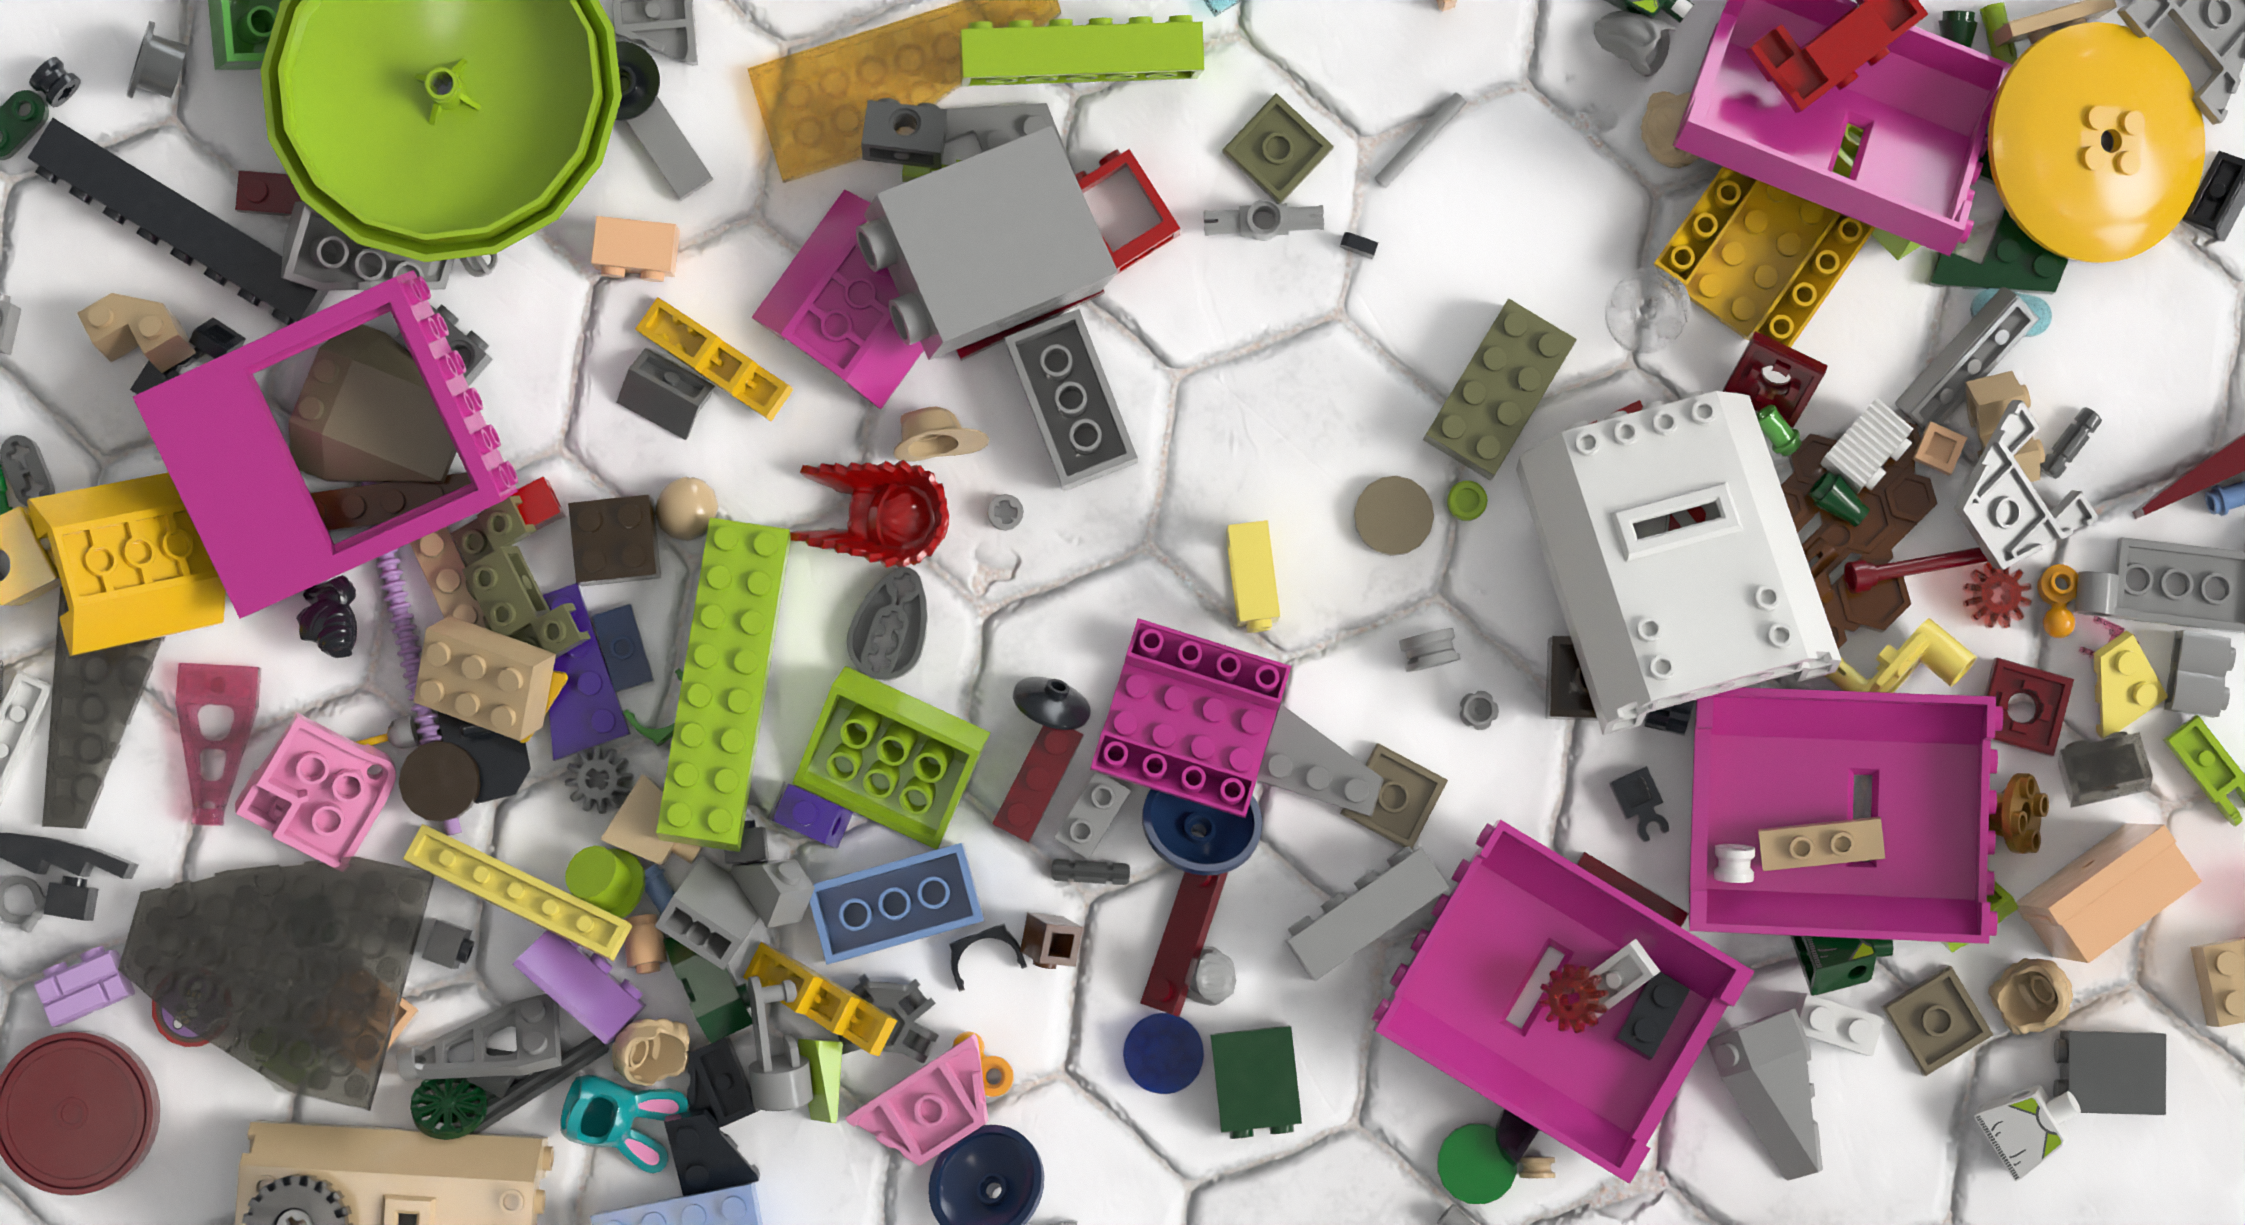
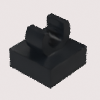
M212 317L194 329L189 343L196 346L194 348L196 351L193 355L194 359L198 360L205 354L216 359L242 347L246 338Z

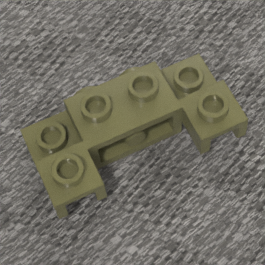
M510 496L504 501L477 514L475 520L451 533L467 564V567L462 569L467 579L466 588L472 598L478 601L484 613V624L488 630L556 654L555 659L571 649L591 639L588 631L579 632L570 614L576 610L573 603L562 604L550 611L518 545L512 546L536 532L533 524H525L517 508L518 505L523 503L520 496Z

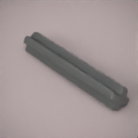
M593 1035L561 1055L562 1066L532 1073L510 1087L503 1099L496 1096L487 1102L486 1116L473 1133L478 1134L608 1053V1044H604ZM473 1114L466 1115L467 1117H475Z

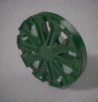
M467 1078L425 1079L412 1094L410 1105L411 1116L415 1126L425 1135L442 1140L460 1138L473 1132L483 1122L488 1108L484 1089L467 1081ZM454 1083H460V1084L453 1090ZM445 1084V1090L443 1091L439 1085ZM477 1100L480 1101V1102L477 1103V1104L471 1103V1102H474V1101H477ZM419 1104H425V1106L418 1107ZM465 1113L473 1114L475 1117H467ZM430 1116L429 1119L422 1121V1118ZM439 1122L444 1124L440 1129L435 1128ZM459 1122L461 1127L455 1128L452 1124Z

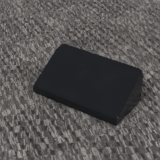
M2219 150L2182 220L2204 233L2225 242L2245 205V159Z

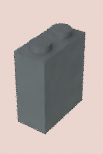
M2060 1030V1039H2055L2054 1060L2056 1063H2060V1079H2055L2054 1098L2067 1091L2071 1092L2080 1106L2081 1113L2166 1115V1033Z

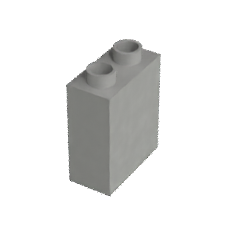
M1053 126L877 193L864 213L867 222L856 227L857 241L866 263L874 272L887 267L900 295L889 300L890 316L899 337L907 346L920 341L928 360L1101 292L1118 273Z

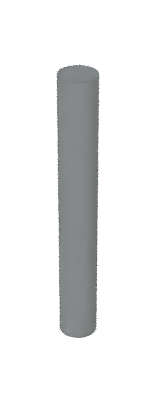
M1455 92L1374 177L1376 182L1386 189L1467 103L1466 100Z

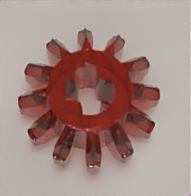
M1987 562L1984 563V573L1977 569L1970 572V576L1976 584L1966 583L1963 585L1962 589L1965 592L1973 594V598L1963 601V606H1976L1977 609L1971 615L1973 621H1977L1985 615V628H1993L1996 621H1998L2001 628L2004 629L2010 627V617L2017 621L2024 618V614L2018 606H2031L2032 600L2021 596V593L2030 590L2032 587L2030 583L2019 585L2017 582L2024 573L2021 569L2009 575L2010 567L2004 570L1995 569ZM2000 587L2003 590V593L2000 595L2002 601L1994 603L1991 600L1994 595L1993 589Z
M1573 964L1563 965L1562 973L1558 970H1552L1549 973L1553 984L1543 983L1540 986V989L1549 995L1548 999H1542L1538 1004L1540 1007L1551 1008L1545 1020L1547 1022L1558 1020L1559 1031L1565 1032L1572 1027L1575 1033L1584 1032L1585 1024L1590 1027H1595L1599 1024L1595 1013L1604 1014L1608 1010L1605 1005L1599 1003V998H1605L1609 995L1608 990H1597L1596 988L1601 983L1602 977L1600 975L1589 977L1590 970L1586 965H1581L1576 970ZM1578 993L1579 1001L1569 1004L1568 996Z

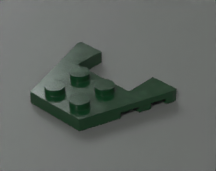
M1987 147L1982 158L1978 157L1977 160L1983 163L1978 179L1995 185ZM2004 206L1981 264L1951 253L1950 256L1940 253L1928 285L1932 287H1963V289L1999 290L2005 287L2012 292L2052 295L2058 288L2069 259L2058 256L2033 241L2020 229Z

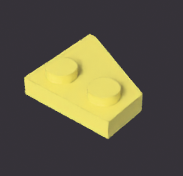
M2127 630L2093 653L2094 672L2097 675L2095 702L2100 704V724L2096 725V732L2105 741L2168 698L2135 636Z

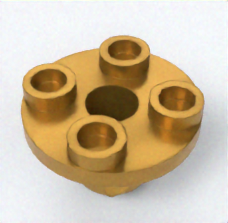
M2029 773L2014 774L2009 780L2007 787L2001 793H1997L1996 814H1989L1988 830L1995 831L1996 835L2004 837L2008 849L2016 854L2037 853L2041 845V835L2039 832L2041 818L2046 817L2049 811L2048 795L2040 793L2038 783L2033 775Z

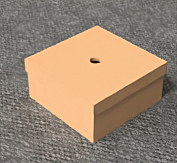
M2125 823L2016 902L2019 907L2017 911L2024 921L2029 922L2053 957L2090 963L2202 881L2175 844L2177 841L2164 824Z

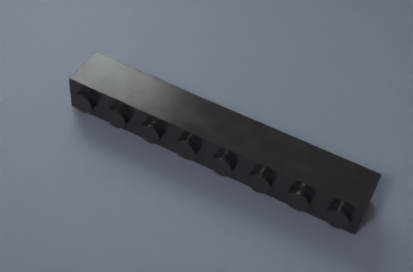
M55 118L51 119L27 157L38 165L35 173L55 185L59 179L70 184L72 187L68 193L88 205H90L93 199L106 207L102 213L122 226L126 220L139 226L136 232L137 235L157 246L160 240L173 247L169 254L188 266H191L195 260L207 267L203 274L224 287L227 281H230L240 287L237 295L254 306L258 307L261 301L273 307L274 310L271 316L287 326L315 314L329 290L319 291L282 279V256Z

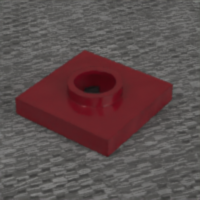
M1755 331L1722 391L1749 395L1754 410L1757 412L1768 405H1774L1788 425L1794 428L1824 377L1828 365ZM1773 366L1771 371L1779 372L1785 377L1789 374L1791 378L1784 383L1771 382L1763 374V368Z
M1998 657L1994 658L1984 696L1996 697V706L2003 707L2002 731H1995V738L1992 741L2053 757L2075 679ZM2018 693L2030 696L2036 706L2033 717L2024 723L2012 720L2007 712L2010 698Z

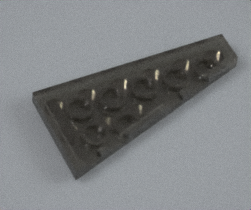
M60 587L42 827L86 829L105 785L104 780L120 749V741L127 725H130L152 672L154 659L166 636L70 656L59 619L69 609L63 587Z

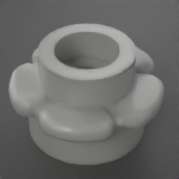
M1480 690L1475 694L1468 693L1460 702L1462 711H1460L1459 716L1461 721L1468 727L1473 726L1476 730H1484L1489 728L1492 720H1496L1498 717V704L1493 701L1492 695L1486 691ZM1476 707L1482 708L1481 714L1475 713Z

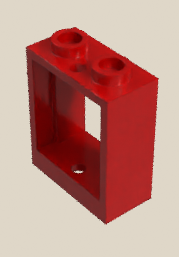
M1117 149L1107 154L1098 162L1101 167L1088 175L1085 170L1075 174L1082 193H1085L1127 167L1161 220V223L1114 252L1104 239L1118 273L1116 275L1177 238L1181 232L1178 223L1130 149L1123 153H1120Z

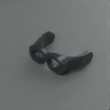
M1005 923L949 943L951 949V970L959 992L965 990L964 980L958 971L960 957L964 950L977 940L994 938L1008 943L1016 952L1017 963L1020 964L1022 969L1027 967L1023 953L1020 952V945L1013 935L1007 931Z

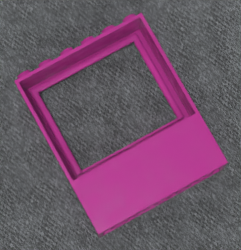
M414 270L391 278L132 396L239 619L496 505L518 491L515 486L518 483L517 474L509 461L504 462L498 450V447L501 446L500 438L493 425L486 424L480 412L484 408L481 397L474 387L469 388L463 376V373L466 372L464 361L458 351L451 350L445 337L449 335L447 325L439 313L434 314L428 301L431 298L429 287L422 276H416ZM391 311L472 483L334 544L253 374Z

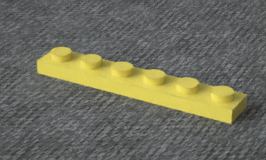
M424 824L421 825L403 857V860L408 864L612 962L615 960L632 928L628 921Z

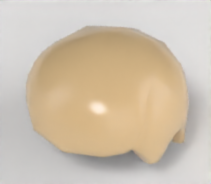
M686 476L669 483L662 490L657 499L655 515L659 527L671 538L689 541L694 540L697 536L708 530L709 518H716L719 505L715 492L701 479Z

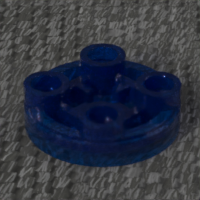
M1156 1013L1141 1019L1133 1026L1124 1043L1123 1057L1125 1067L1136 1084L1152 1093L1171 1094L1186 1088L1198 1076L1203 1064L1204 1048L1199 1033L1187 1020L1168 1013Z

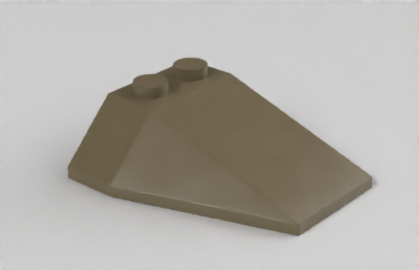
M364 324L329 339L319 347L289 419L290 452L299 471L328 482L444 483L457 451L411 353L386 332Z

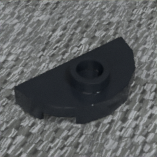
M1505 1109L1500 1113L1496 1124V1143L1502 1156L1515 1167L1537 1135L1539 1129Z

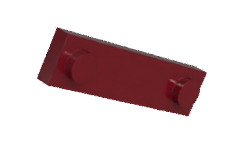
M1184 872L1140 1004L1180 1017L1228 872L1218 875H1197Z

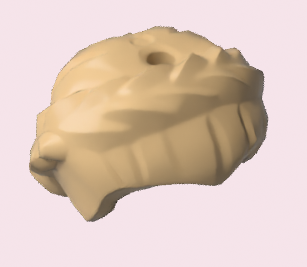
M1666 91L1653 93L1649 97L1647 111L1642 118L1640 126L1642 130L1641 139L1646 144V150L1657 162L1668 168L1680 169L1700 158L1672 146L1691 92L1679 95Z
M2023 958L2018 963H2013L2010 968L2005 970L2001 978L1995 981L1988 989V994L1994 1007L2001 1012L2003 1022L2016 1035L2027 1034L2028 1032H2041L2046 1028L2056 1026L2060 1020H2064L2068 1015L2070 1004L2073 1000L2072 984L2065 972L2054 961L2038 958Z
M659 1018L657 1020L640 1019L627 1025L617 1035L612 1045L611 1059L614 1070L630 1083L652 1086L656 1081H661L668 1076L677 1077L680 1073L685 1072L689 1063L690 1037L688 1025L678 1021L672 1022L666 1018Z

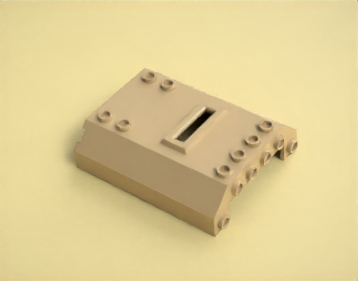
M257 1120L250 1122L247 1133L248 1140H250L249 1153H242L239 1163L235 1225H246V1223H242L243 1215L249 1212L250 1206H248V1203L252 1197L260 1193L258 1190L274 1182V1180L295 1174L317 1176L316 1179H326L333 1184L331 1188L335 1191L340 1190L345 1196L342 1201L345 1206H350L352 1214L348 1215L349 1223H353V1225H398L399 1213L417 1214L416 1225H537V1215L544 1214L546 1201L545 1190L539 1189L540 1179L546 1177V1171H552L554 1147L548 1146V1137L475 1134L471 1132L460 1138L442 1140L429 1137L419 1129ZM293 1217L288 1219L291 1225H306L303 1219L298 1221L294 1220Z

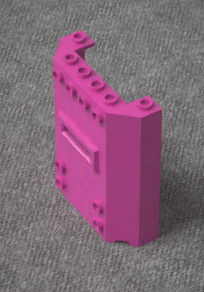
M1727 0L1720 19L1716 23L1672 146L1947 256L1951 255L1958 242L1965 244L1974 224L1973 220L1968 219L1975 195V190L1970 189V185H1975L1981 173L1983 163L1977 160L1978 157L1982 158L1988 147V134L1985 133L1998 89L2012 64L1913 26L1887 46L1890 53L1873 66L1866 62L1855 71L1859 77L1841 90L1834 86L1803 111L1795 113L1773 81L1768 82L1745 50L1780 24H1783L1801 48L1858 3L1850 0ZM1848 123L1864 130L1849 178L1832 172Z
M1741 687L1696 699L1689 871V931L1989 944L1990 936L1997 935L1998 924L1997 911H1990L1991 902H1987V895H1994L1995 885L1994 871H1987L1988 855L1995 854L1996 846L1995 831L1988 830L1989 814H1996L1997 792L1996 790H1990V774H1996L1998 767V751L1991 749V740L1995 738V731H2002L2003 707L1996 706V697ZM1854 775H1872L1871 817H1881L1885 859L1870 860V862L1858 861L1763 871L1758 829L1853 819ZM1741 844L1755 847V857L1750 863V868L1754 871V881L1730 883L1715 880L1714 869L1718 866V858L1715 856V845Z
M1501 819L1497 820L1493 826L1487 823L1475 842L1479 847L1471 860L1467 861L1463 858L1452 875L1451 879L1457 882L1449 896L1442 893L1430 914L1435 916L1436 919L1430 929L1427 931L1421 928L1410 947V949L1415 951V954L1408 966L1401 962L1389 983L1395 986L1388 1000L1385 998L1381 1000L1371 1019L1376 1022L1373 1030L1630 1184L1651 1149L1646 1146L1706 1042L1728 1006H1735L1755 971ZM1635 939H1637L1662 973L1690 989L1653 1059L1649 1061L1614 1040L1644 984L1598 1018L1573 986ZM1551 946L1565 955L1520 1029L1507 1021L1506 1018L1548 947Z

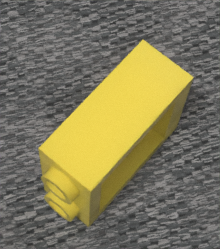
M1268 520L1227 525L1226 541L1237 626H1246L1247 633L1269 631L1273 627L1272 623L1278 622L1280 610Z

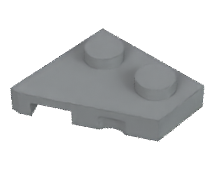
M612 0L616 36L689 65H698L693 0Z

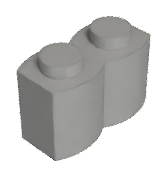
M2186 630L2176 631L2166 688L2168 698L2165 699L2164 710L2215 718L2220 716L2221 710L2225 711L2227 709L2230 699V688L2225 687V676L2227 671H2232L2236 659V649L2231 647L2230 637Z

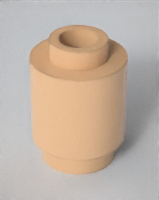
M644 914L625 918L632 925L624 941L627 968H636L637 974L661 971L660 964L666 963L668 960L663 942L664 933L654 927L658 921L657 914Z

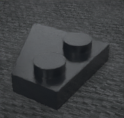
M729 1036L689 1053L688 1073L690 1074V1085L687 1088L689 1111L705 1108L718 1122L719 1128L760 1111V1109L753 1106L751 1086Z
M705 1108L665 1117L664 1125L683 1196L759 1181V1169L755 1164L751 1166L737 1150L738 1145L728 1134L719 1129L718 1122Z

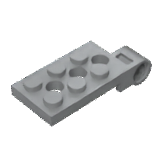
M2121 537L2117 543L2114 574L2092 571L2078 572L2075 613L2245 633V551ZM2138 569L2145 575L2146 584L2141 591H2135L2128 587L2126 575L2129 570ZM2171 573L2179 574L2185 580L2186 587L2180 596L2172 595L2166 588V579ZM2211 578L2221 580L2225 586V594L2220 600H2213L2206 593V584Z

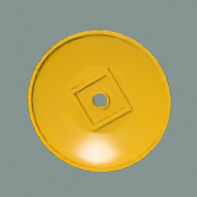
M2091 22L2072 25L2051 32L2036 41L2018 57L2004 77L1993 103L1988 127V154L1991 173L1997 192L2011 218L2025 234L2046 250L2069 260L2086 263L2115 262L2128 259L2145 252L2163 240L2178 225L2190 207L2200 183L2205 159L2204 122L2202 112L2192 100L2195 91L2191 82L2177 61L2161 45L2150 37L2139 38L2129 27L2114 23ZM2104 131H2108L2114 140L2113 148L2110 152L2105 151L2101 145V136Z

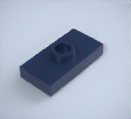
M628 604L592 615L614 691L617 693L655 681L632 605Z

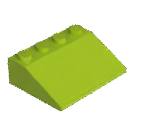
M845 666L831 686L792 784L937 850L968 786L991 732Z

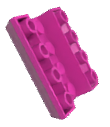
M844 189L755 311L752 319L783 341L787 340L845 381L849 388L881 410L924 349L920 341L908 346L905 345L894 327L889 312V300L900 295L888 268L886 267L876 272L872 271L861 253L856 237V227L867 222L864 213L871 203Z
M1138 618L1090 770L1245 818L1292 666Z

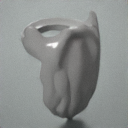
M1616 11L1603 16L1595 22L1594 35L1602 49L1613 53L1619 59L1628 60L1631 67L1637 73L1649 77L1657 73L1663 66L1670 45L1669 30L1676 31V28L1661 20L1650 19L1643 14ZM1659 41L1657 55L1654 61L1648 65L1646 57L1654 50Z
M1205 947L1202 949L1196 974L1197 987L1200 993L1193 991L1189 987L1187 997L1197 1003L1215 1006L1234 994L1237 981L1235 968L1229 956L1223 954L1217 948Z

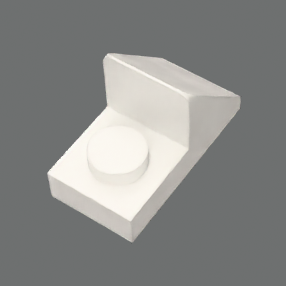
M1635 939L1573 986L1598 1018L1661 971L1637 939Z

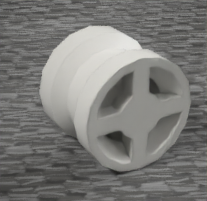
M1741 844L1715 845V856L1718 858V866L1714 869L1715 880L1730 883L1754 881V871L1750 868V863L1755 857V847Z

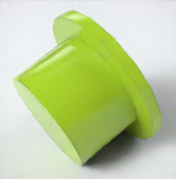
M596 845L586 847L575 854L565 872L566 885L571 895L621 919L629 915L641 901L646 886L645 871L639 859L628 851L621 849H606Z

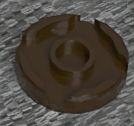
M434 741L420 745L407 756L400 769L399 788L403 801L413 813L426 820L444 822L459 818L472 808L480 793V772L477 762L467 750L455 743Z

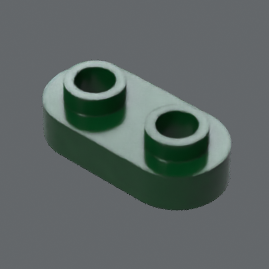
M30 90L18 91L0 107V132L3 134V139L0 142V160H7L13 157L47 122L49 117L48 105L37 93ZM29 103L31 105L29 114L21 116L19 113L20 107L23 104Z

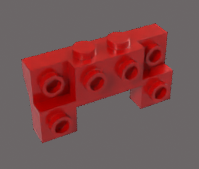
M1855 0L1858 3L1855 7L1801 48L1783 24H1780L1745 51L1768 82L1773 81L1795 113H1798L1834 86L1841 90L1859 77L1855 70L1864 63L1868 62L1870 66H1873L1890 53L1887 46L1928 15L1919 0Z

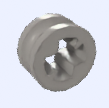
M1003 494L991 501L988 506L987 515L990 523L995 528L1007 531L1019 525L1023 518L1024 510L1018 498L1013 495ZM1003 501H1008L1010 508L1017 510L1016 519L1010 517L1012 522L1008 524L1002 523V518L994 515L995 506L1000 508L1001 505L999 503Z

